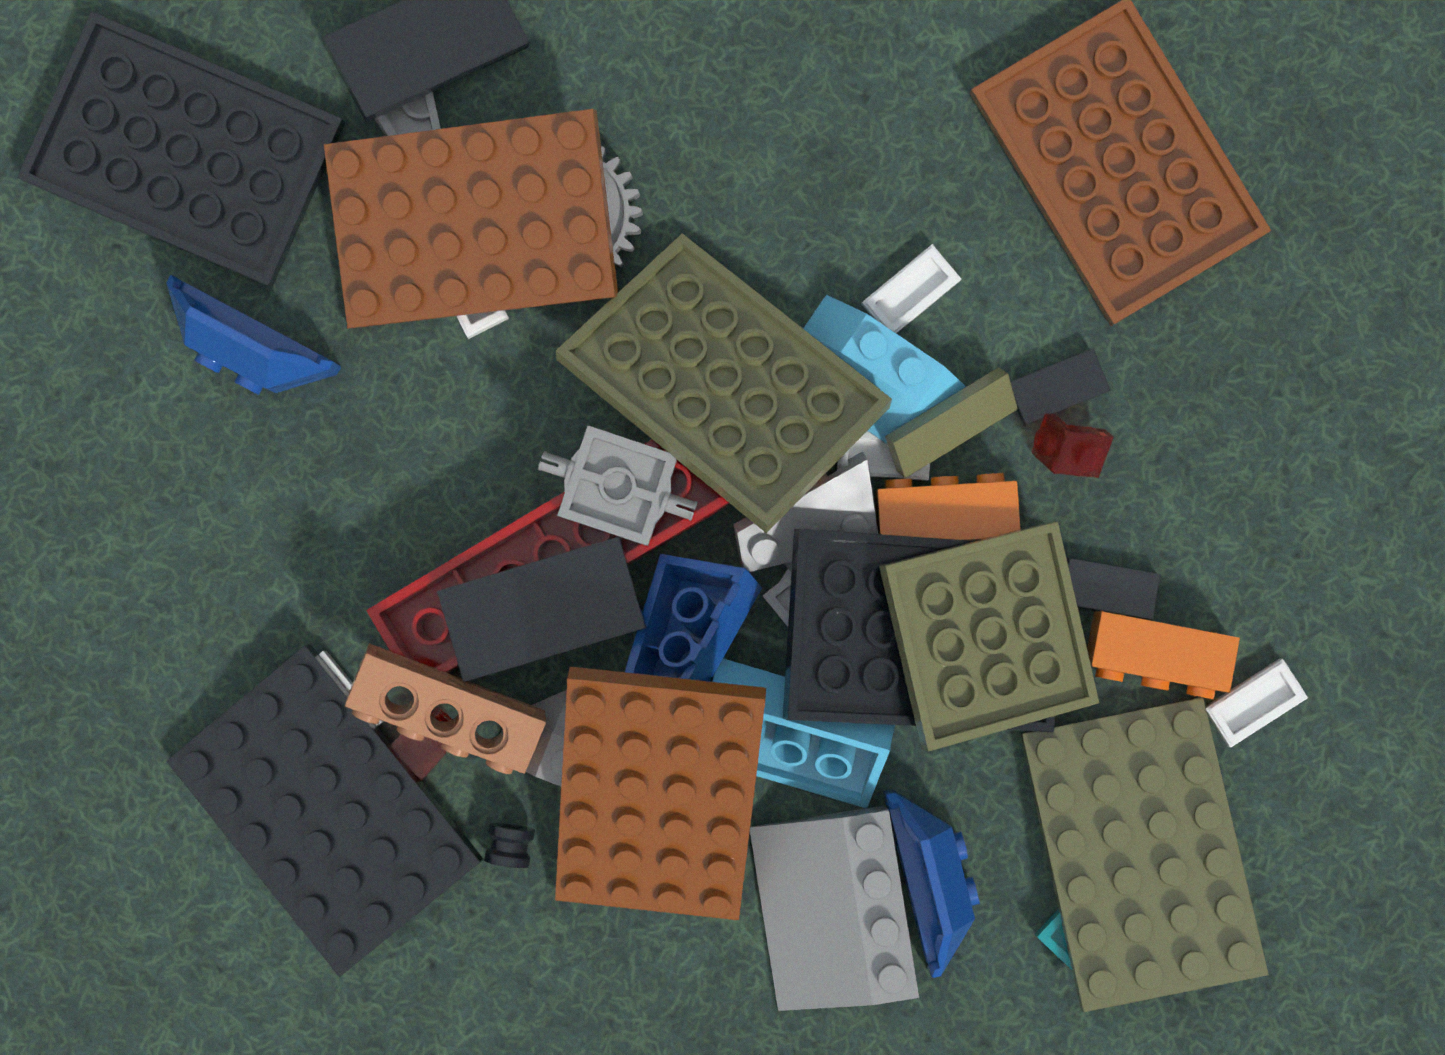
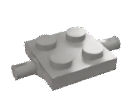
M587 426L580 449L571 460L548 453L547 451L543 452L541 459L558 464L559 466L556 467L540 461L538 470L565 478V494L557 515L559 517L649 546L655 525L664 512L692 521L694 512L679 508L677 505L695 510L698 502L671 494V477L677 459L669 452L591 426Z

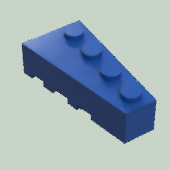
M660 554L643 609L647 628L636 632L625 673L710 682L762 587L746 568Z

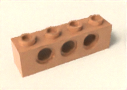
M370 643L367 646L345 703V707L353 709L352 714L360 720L372 724H378L380 720L398 726L397 731L403 736L422 741L424 737L441 742V747L453 755L468 757L469 753L486 759V765L505 774H512L513 770L525 774L546 724L545 710L472 682H463V679ZM401 686L409 689L414 698L405 705H397L389 700L387 692L394 687ZM439 704H450L456 708L458 715L451 721L442 722L437 720L431 711ZM484 721H495L502 727V731L494 738H484L477 733L476 728Z

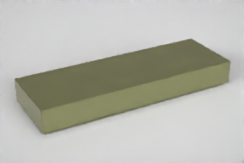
M998 367L886 435L885 438L897 472L904 478H907L1016 411L1018 407L1008 373Z

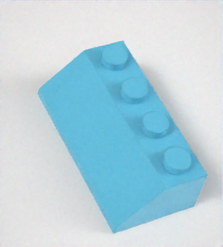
M722 659L715 672L713 682L766 688L756 776L867 808L890 752L895 725L783 719L785 676Z

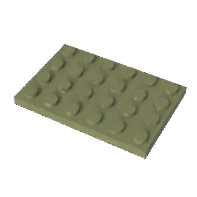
M683 233L617 293V297L607 302L556 350V360L765 533L890 408L892 398Z
M1203 698L1054 727V732L1034 731L1020 735L1082 1012L1269 975Z

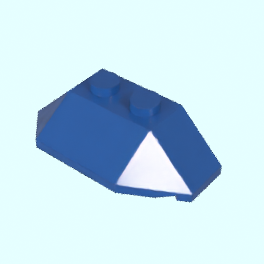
M170 275L166 284L184 345L198 352L194 361L217 373L221 371L223 366L236 372L238 376L234 382L258 395L263 387L278 393L337 375L341 369L340 365L180 279Z
M893 789L885 790L883 794L890 813L891 826L927 969L932 978L939 977L943 974L975 920L972 906L980 904L973 877H964L961 860L968 859L964 838L961 831L953 833L952 827L946 821Z

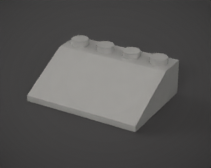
M882 805L751 826V843L778 1011L868 1006L919 998L888 808Z

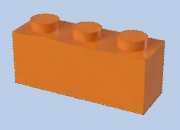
M1004 473L977 475V483L959 484L958 476L931 478V486L913 487L912 479L885 480V489H877L875 491L878 534L974 541L1020 530L1017 481L1005 482Z
M1094 611L1087 651L1091 667H1096L1095 677L1123 682L1124 673L1142 676L1141 686L1168 691L1170 682L1187 685L1186 694L1214 699L1215 691L1230 693L1240 638L1103 611Z

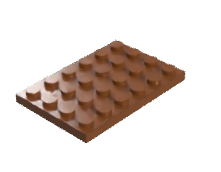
M1121 0L971 89V97L1110 327L1271 231L1131 0Z
M586 109L324 144L347 329L617 297L618 288L597 110Z
M579 667L569 668L555 901L739 920L765 708V687Z

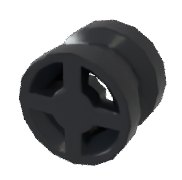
M490 823L488 834L491 836L492 842L491 847L485 851L484 861L504 867L529 868L531 857L527 853L528 844L534 839L535 829L507 823Z

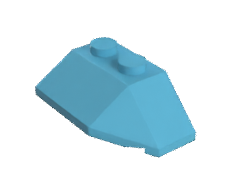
M828 295L824 297L803 328L892 398L890 408L868 430L869 433L887 444L886 435L966 387L945 366L867 313Z

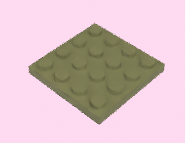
M1048 522L879 566L922 750L929 752L1099 703L1058 522Z

